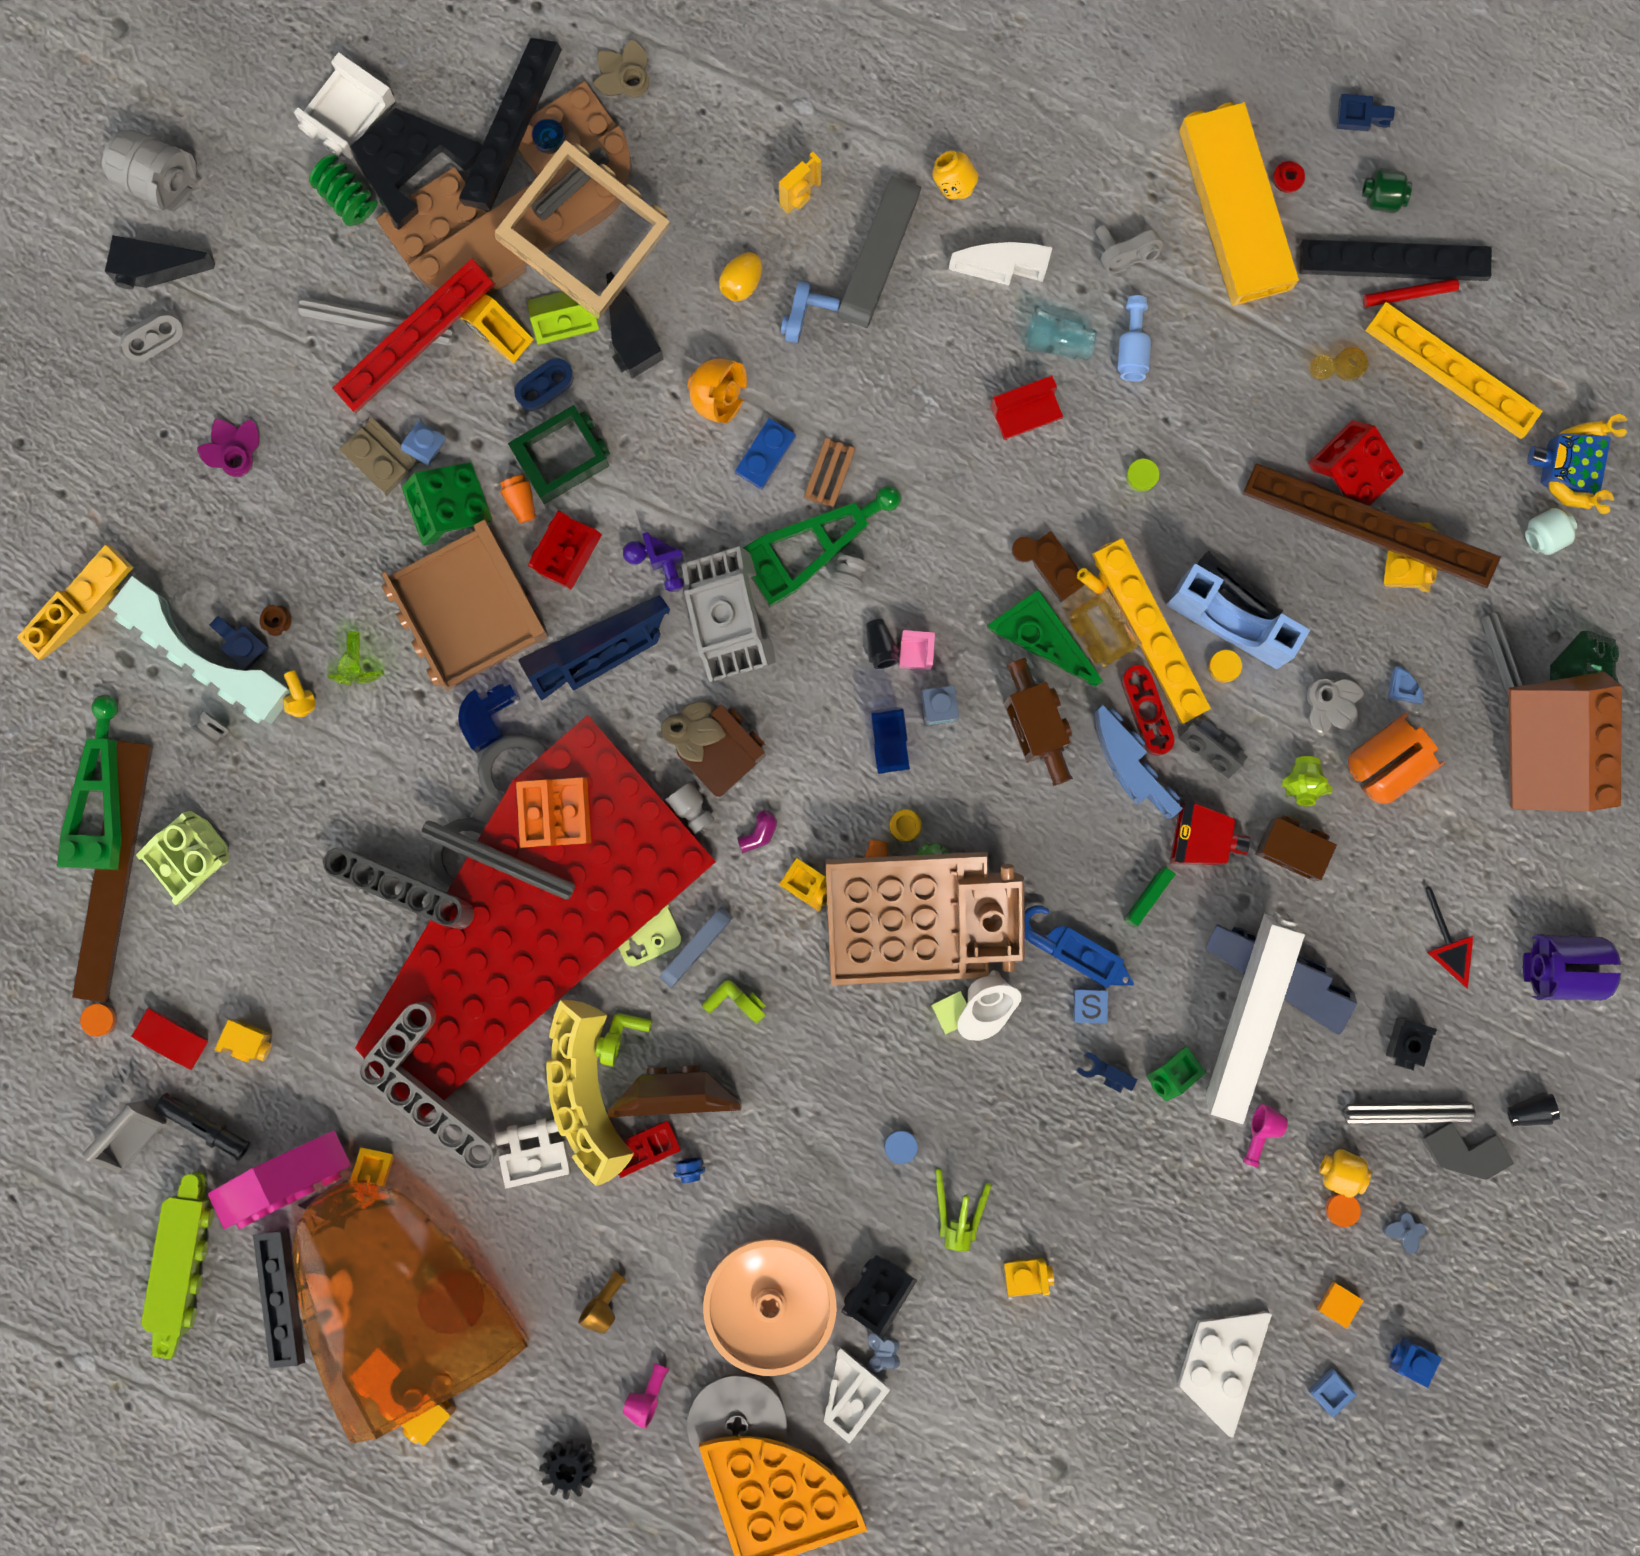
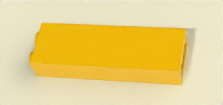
M1228 102L1218 106L1213 111L1204 113L1203 110H1198L1188 114L1182 122L1179 133L1231 306L1291 291L1299 281L1245 102L1235 105L1233 102Z

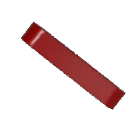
M1141 665L1132 666L1122 675L1121 685L1140 737L1145 742V750L1154 756L1164 755L1174 745L1175 740L1150 671ZM1136 672L1138 677L1143 676L1145 679L1141 683L1142 692L1145 693L1149 690L1151 695L1143 696L1137 701L1134 700L1133 696L1140 694L1138 687L1129 684V680L1133 677L1132 673ZM1151 702L1154 704L1156 716L1153 719L1147 720L1141 717L1139 713L1141 703ZM1159 720L1161 721L1162 726H1157L1156 730L1160 737L1165 736L1167 739L1162 744L1163 749H1160L1158 745L1152 746L1151 740L1155 738L1152 728L1146 731L1144 726H1150Z

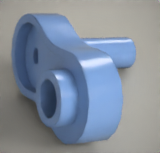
M799 279L790 316L784 315L780 333L786 335L785 341L798 344L808 305L838 312L841 299L811 292L812 282Z

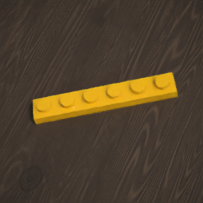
M1387 302L1381 307L1365 330L1519 439L1527 435L1543 412Z
M1119 538L1093 552V558L1179 723L1184 724L1210 710V705L1124 539Z

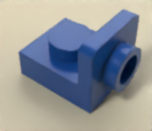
M1402 1338L1400 1344H1395L1391 1350L1389 1368L1428 1388L1442 1358Z

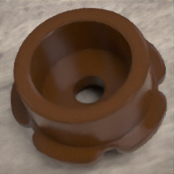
M282 605L267 606L260 616L261 628L267 630L268 634L272 636H279L283 631L289 630L292 623L291 618H289V610ZM275 617L279 619L277 623L273 622Z

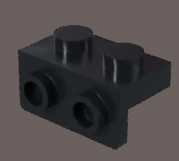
M875 1255L873 1259H870L864 1265L861 1272L862 1278L857 1286L847 1293L844 1299L845 1306L841 1312L848 1317L854 1318L876 1335L883 1337L916 1284L917 1279L887 1258Z

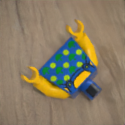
M1616 414L1610 417L1608 423L1600 420L1582 423L1562 430L1559 435L1549 441L1547 449L1532 446L1528 454L1527 463L1543 468L1541 484L1548 487L1549 492L1564 506L1591 509L1592 506H1595L1600 514H1607L1611 511L1610 507L1600 503L1603 500L1614 501L1615 499L1610 491L1601 490L1611 437L1606 435L1608 432H1611L1616 437L1625 436L1628 432L1626 429L1615 430L1614 426L1618 422L1628 420L1624 415Z

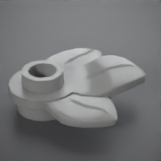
M1321 678L1312 682L1307 689V700L1312 706L1309 722L1314 731L1323 736L1332 725L1342 730L1355 729L1359 716L1354 703L1364 695L1362 688L1348 679H1340L1333 682L1330 679ZM1324 689H1326L1327 691V697L1325 700H1323L1321 696V693Z

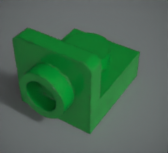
M1186 1046L1146 1076L1151 1082L1153 1090L1164 1101H1168L1182 1095L1206 1074V1071Z

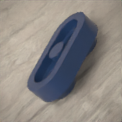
M553 358L522 378L517 383L514 391L518 404L525 410L536 411L570 388L574 379L571 366L563 359ZM556 373L563 374V379L559 382L552 380L553 375ZM531 391L538 393L534 400L527 399V394Z

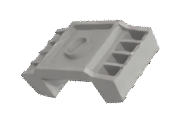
M741 546L681 564L685 582L684 593L698 653L703 660L708 681H717L775 663L772 640L762 639L748 578L756 576L750 553Z

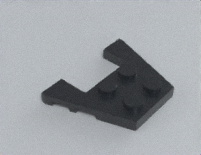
M394 108L350 146V149L368 183L372 185L379 197L381 205L385 207L389 214L391 222L399 231L419 213L418 206L404 195L399 188L441 152L447 155L464 171L468 170L475 163L482 144Z

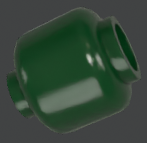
M1380 168L1374 172L1372 178L1365 179L1362 197L1367 198V206L1371 210L1393 214L1398 212L1401 207L1408 205L1412 191V182L1408 181L1404 172Z

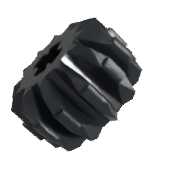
M573 1439L567 1440L565 1449L560 1442H555L553 1445L554 1452L547 1450L543 1455V1458L548 1463H543L539 1467L540 1472L548 1474L542 1479V1485L553 1483L550 1494L554 1496L561 1489L563 1490L562 1496L564 1500L569 1498L571 1489L577 1497L582 1496V1486L590 1488L593 1481L589 1476L595 1475L597 1472V1467L589 1465L594 1460V1454H582L586 1447L584 1443H581L577 1450L573 1449ZM564 1463L567 1467H575L572 1475L569 1471H561Z

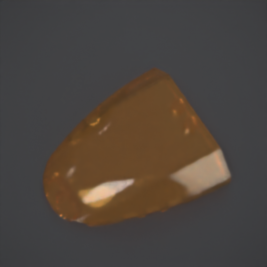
M368 1180L341 1183L315 1198L301 1216L293 1240V1263L302 1319L321 1382L351 1444L375 1440L494 1375L528 1347L529 1338L491 1281H487L477 1269L472 1258L466 1256L453 1242L452 1237L448 1233H444L431 1221L428 1214L397 1190L371 1184Z

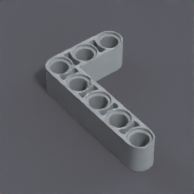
M420 1001L409 1005L359 1066L360 1079L466 1166L473 1170L485 1169L491 1164L497 1154L495 1142L401 1066L436 1021V1012L431 1004ZM414 1009H421L425 1012L427 1021L424 1026H417L412 1022L411 1014ZM393 1035H399L405 1040L406 1044L403 1052H397L392 1049L390 1040ZM372 1061H378L383 1065L384 1075L382 1078H376L370 1073L369 1065ZM397 1082H404L409 1086L410 1095L408 1098L398 1097L395 1092ZM423 1103H430L435 1107L436 1116L434 1119H427L421 1114ZM449 1124H456L461 1128V1139L453 1140L449 1138L446 1132ZM473 1146H484L488 1151L487 1160L480 1161L475 1159L472 1154Z

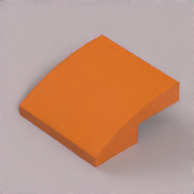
M587 778L516 782L520 848L591 843Z

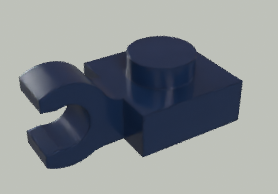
M1341 94L1339 98L1337 129L1368 132L1371 123L1377 127H1390L1391 121L1394 120L1395 107L1374 106L1373 96Z
M219 616L209 624L211 628L227 641L221 649L245 671H248L269 649L244 625L236 631Z
M1084 1053L1086 1058L1092 1060L1093 1066L1088 1071L1077 1067L1076 1072L1079 1075L1087 1078L1100 1075L1106 1078L1103 1083L1104 1085L1119 1093L1122 1092L1123 1088L1130 1091L1133 1090L1138 1079L1101 1061L1093 1053Z

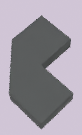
M1447 1122L1421 1138L1437 1166L1487 1180L1514 1164L1496 1134L1487 1137L1468 1149L1454 1124Z

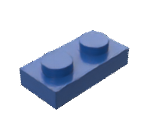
M768 418L736 468L735 474L763 490L795 440L796 434Z

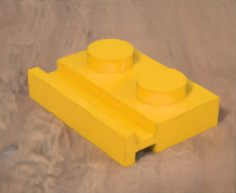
M813 151L809 154V161L806 164L801 161L779 181V205L787 214L794 208L797 210L801 209L809 201L811 187L814 184L817 187L821 185L822 160Z

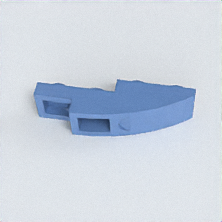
M1102 705L1094 712L1095 726L1100 746L1114 776L1136 805L1148 798L1167 819L1173 818L1183 809L1178 804L1180 798L1171 788L1166 787L1164 789L1156 781L1158 775L1147 763L1141 765L1138 761L1147 753L1143 748L1145 742L1136 732L1131 731L1129 733L1121 725L1123 719L1113 708L1109 707L1106 709Z

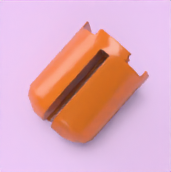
M1403 713L1395 721L1354 750L1348 758L1351 776L1356 782H1362L1407 749L1412 748L1411 751L1361 788L1370 799L1380 804L1394 802L1445 764V761L1438 762L1433 753L1439 749L1421 726L1414 729L1404 720L1409 716L1407 713Z

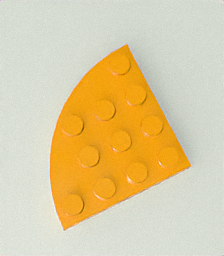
M754 1436L722 1437L699 1443L701 1456L734 1556H795L867 1531L862 1513L842 1481L829 1468L806 1452L783 1442Z

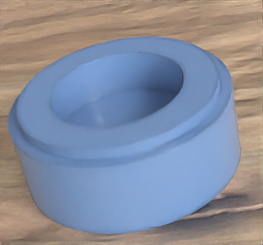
M904 1130L892 1132L886 1138L884 1149L887 1157L892 1162L906 1164L914 1159L918 1146L912 1134Z

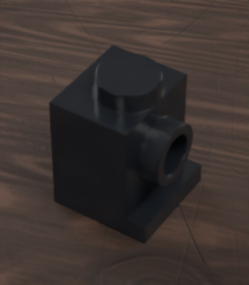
M1396 1019L1386 1056L1396 1059L1394 1065L1414 1071L1415 1065L1424 1067L1433 1035L1436 1034L1437 1029L1406 1019ZM1412 1040L1417 1042L1414 1052H1411L1408 1048L1409 1042Z

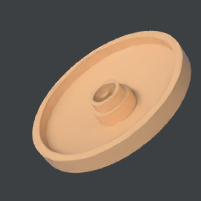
M774 1238L747 1242L728 1253L713 1270L706 1286L703 1302L706 1330L718 1352L737 1368L763 1376L787 1374L800 1369L812 1361L828 1342L834 1328L837 1311L834 1287L822 1263L811 1252L800 1245Z

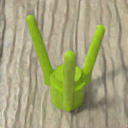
M938 1168L935 1173L941 1223L939 1236L945 1238L944 1247L947 1249L970 1251L971 1241H976L977 1228L988 1199L991 1184L986 1183L971 1226L966 1221L969 1205L968 1195L963 1196L959 1220H951L950 1225H948L942 1170Z

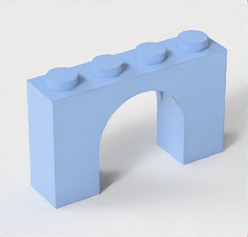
M1194 564L1180 579L1166 603L1167 607L1276 670L1295 658L1310 632V629L1282 613L1275 619L1268 620L1254 616L1233 605L1218 592L1224 580L1197 564Z

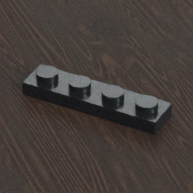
M288 1229L257 1233L253 1235L269 1366L270 1368L298 1366L305 1363L289 1232Z

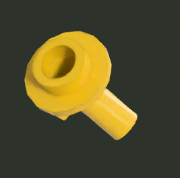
M296 670L283 674L291 695L283 698L284 711L295 717L308 715L316 707L314 695L310 690H303Z

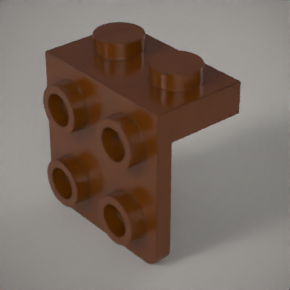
M719 705L711 713L712 719L722 726L726 736L716 743L703 746L704 757L702 762L685 760L677 751L680 759L716 797L723 796L766 756L765 751L762 749L766 744L753 730L748 734L740 726L744 721L732 707L726 710L722 705Z

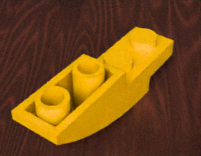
M105 544L65 591H57L17 638L38 660L44 659L82 629L119 592L116 587L134 567L112 545Z

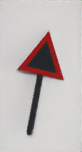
M1427 886L1425 888L1446 942L1445 946L1428 951L1427 953L1468 989L1474 936L1452 942L1433 890L1430 886Z

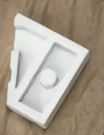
M840 1348L836 1356L837 1361L831 1381L824 1423L850 1444L890 1392L891 1388L845 1349Z

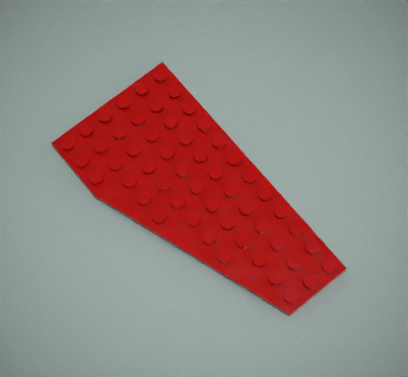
M588 715L513 779L477 840L480 843L574 883L575 890L571 898L565 900L467 857L447 893L461 898L472 905L474 909L472 923L464 929H455L432 920L429 921L355 1046V1049L365 1059L404 1009L420 1001L431 1004L436 1012V1021L401 1066L443 1100L448 1098L716 863L714 858ZM587 778L591 843L520 848L516 782ZM457 905L451 910V920H454L458 915ZM414 1009L411 1019L415 1025L424 1026L427 1016L423 1010ZM393 1035L390 1040L392 1049L397 1052L404 1051L405 1040L399 1035ZM372 1061L370 1066L382 1078L384 1075L383 1065L378 1061ZM397 1082L395 1092L398 1097L406 1099L410 1095V1088L404 1082ZM423 1103L421 1114L426 1117L435 1107L430 1103Z

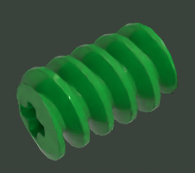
M336 153L328 154L311 171L309 176L310 185L317 189L319 195L326 199L327 204L334 208L335 213L342 217L346 225L355 226L363 223L374 212L378 201L368 202L372 195L369 190L361 191L363 183L361 181L353 182L355 179L354 173L351 171L346 172L347 166L344 162L337 163L339 157Z

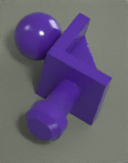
M648 532L642 534L645 545L639 541H630L624 546L623 557L626 562L632 565L640 564L648 554L653 570L663 568L666 578L664 585L667 591L675 592L683 588V578H679L675 564L684 561L681 549H675L649 535Z

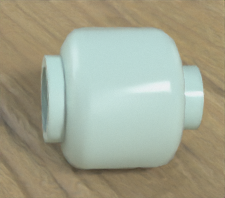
M1551 508L1529 520L1525 537L1533 551L1551 555L1574 542L1577 523L1569 512L1565 513L1561 509Z

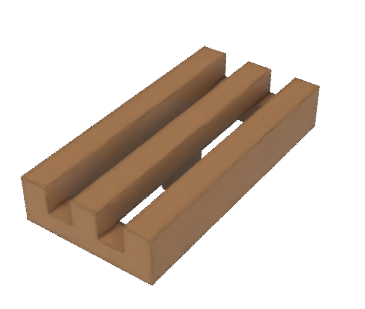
M825 438L804 499L834 509L855 453L854 447H847L843 443H836L832 439ZM829 449H832L834 453L818 496L814 495L813 491ZM840 453L846 454L830 500L825 499L824 497Z

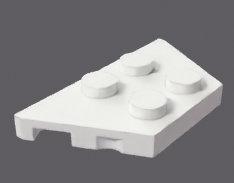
M1266 1311L1242 1316H1225L1221 1319L1197 1320L1177 1383L1232 1438L1237 1428L1272 1314Z

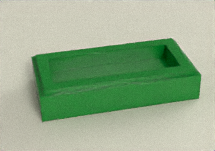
M1167 867L1159 869L1126 914L1124 921L1132 927H1138L1176 874Z

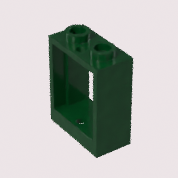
M575 405L508 443L543 504L548 503L609 467L606 457L610 455L607 446L602 438L595 440L590 432L594 428L593 423L585 411L579 413ZM574 421L595 457L547 484L526 448Z

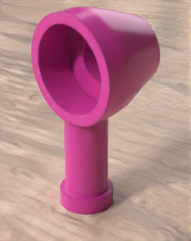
M1264 1104L1257 1107L1251 1124L1253 1137L1247 1155L1243 1158L1244 1163L1253 1167H1259V1159L1266 1138L1282 1137L1285 1134L1288 1120L1276 1109Z
M656 1363L653 1364L652 1368L654 1369L645 1393H630L623 1408V1414L635 1425L647 1429L652 1421L658 1404L657 1396L664 1377L669 1371V1368Z

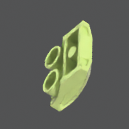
M192 811L182 813L171 824L157 833L136 854L139 860L143 859L173 897L172 902L175 905L182 903L208 877L230 861L228 845L208 820Z

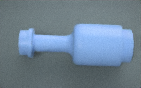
M1140 295L1128 298L1126 309L1130 311L1129 332L1122 334L1119 339L1118 371L1120 372L1121 379L1131 382L1144 380L1146 373L1150 370L1151 339L1149 335L1142 332L1143 312L1148 310L1147 298Z

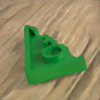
M1039 590L987 625L989 631L1094 687L1103 682Z

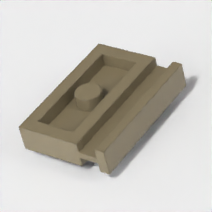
M372 417L363 428L361 427L339 449L386 496L409 474L408 472L414 466L419 464L414 457L402 451L401 444Z

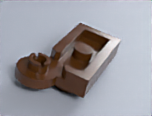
M1051 531L1036 542L1029 537H1020L1013 543V557L1022 563L1032 561L1034 567L1060 602H1063L1085 586L1077 578L1078 567Z

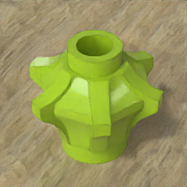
M1313 756L1296 758L1291 773L1281 781V787L1286 788V795L1294 796L1296 803L1300 806H1314L1319 797L1329 795L1333 790V787L1328 783V779L1323 774L1321 760Z

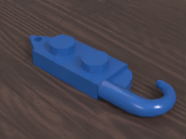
M1034 905L1025 910V939L1029 943L1105 988H1109L1110 985H1134L1133 980L1123 965L1124 959L1066 926L1054 928L1045 937L1031 928L1030 919L1036 913L1048 914L1049 909L1041 905ZM1124 977H1127V983L1123 982Z

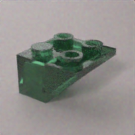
M1588 630L1581 631L1550 665V681L1605 672L1619 683L1616 676V662L1619 659V648L1616 644V639Z

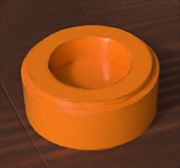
M92 1004L84 1009L80 1017L83 1031L94 1037L109 1034L115 1028L117 1022L115 1011L106 1004Z
M1336 1193L1327 1200L1325 1212L1327 1218L1333 1224L1340 1227H1350L1358 1221L1361 1208L1354 1197L1348 1198Z

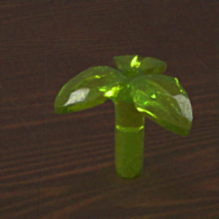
M350 631L347 633V652L342 655L337 666L338 674H328L327 678L342 685L351 686L352 681L363 685L379 679L384 674V671L362 672L359 665L360 633Z

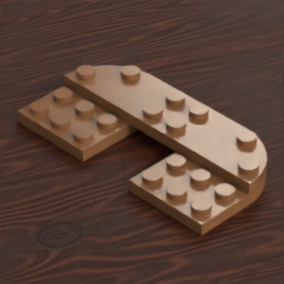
M585 81L533 114L518 152L536 177L557 151L551 153L541 151L535 143V135L541 127L555 125L562 130L564 141H568L571 145L574 146L577 143L586 149L588 153L592 152L596 147L603 149L610 158L606 166L616 174L615 179L624 186L629 184L632 164L624 133L619 126H616ZM567 159L533 204L576 165ZM453 167L408 197L418 206L419 213L399 231L394 227L387 211L376 218L378 224L415 277L433 292H436L471 258L476 260L496 284L485 295L498 291L526 272L525 267L528 264L496 240L495 230L530 185L486 213L483 209L464 206L459 200L465 181L456 168ZM591 178L544 221L534 214L531 205L513 230L546 254L574 234H577L579 237L605 220L619 207L622 201Z

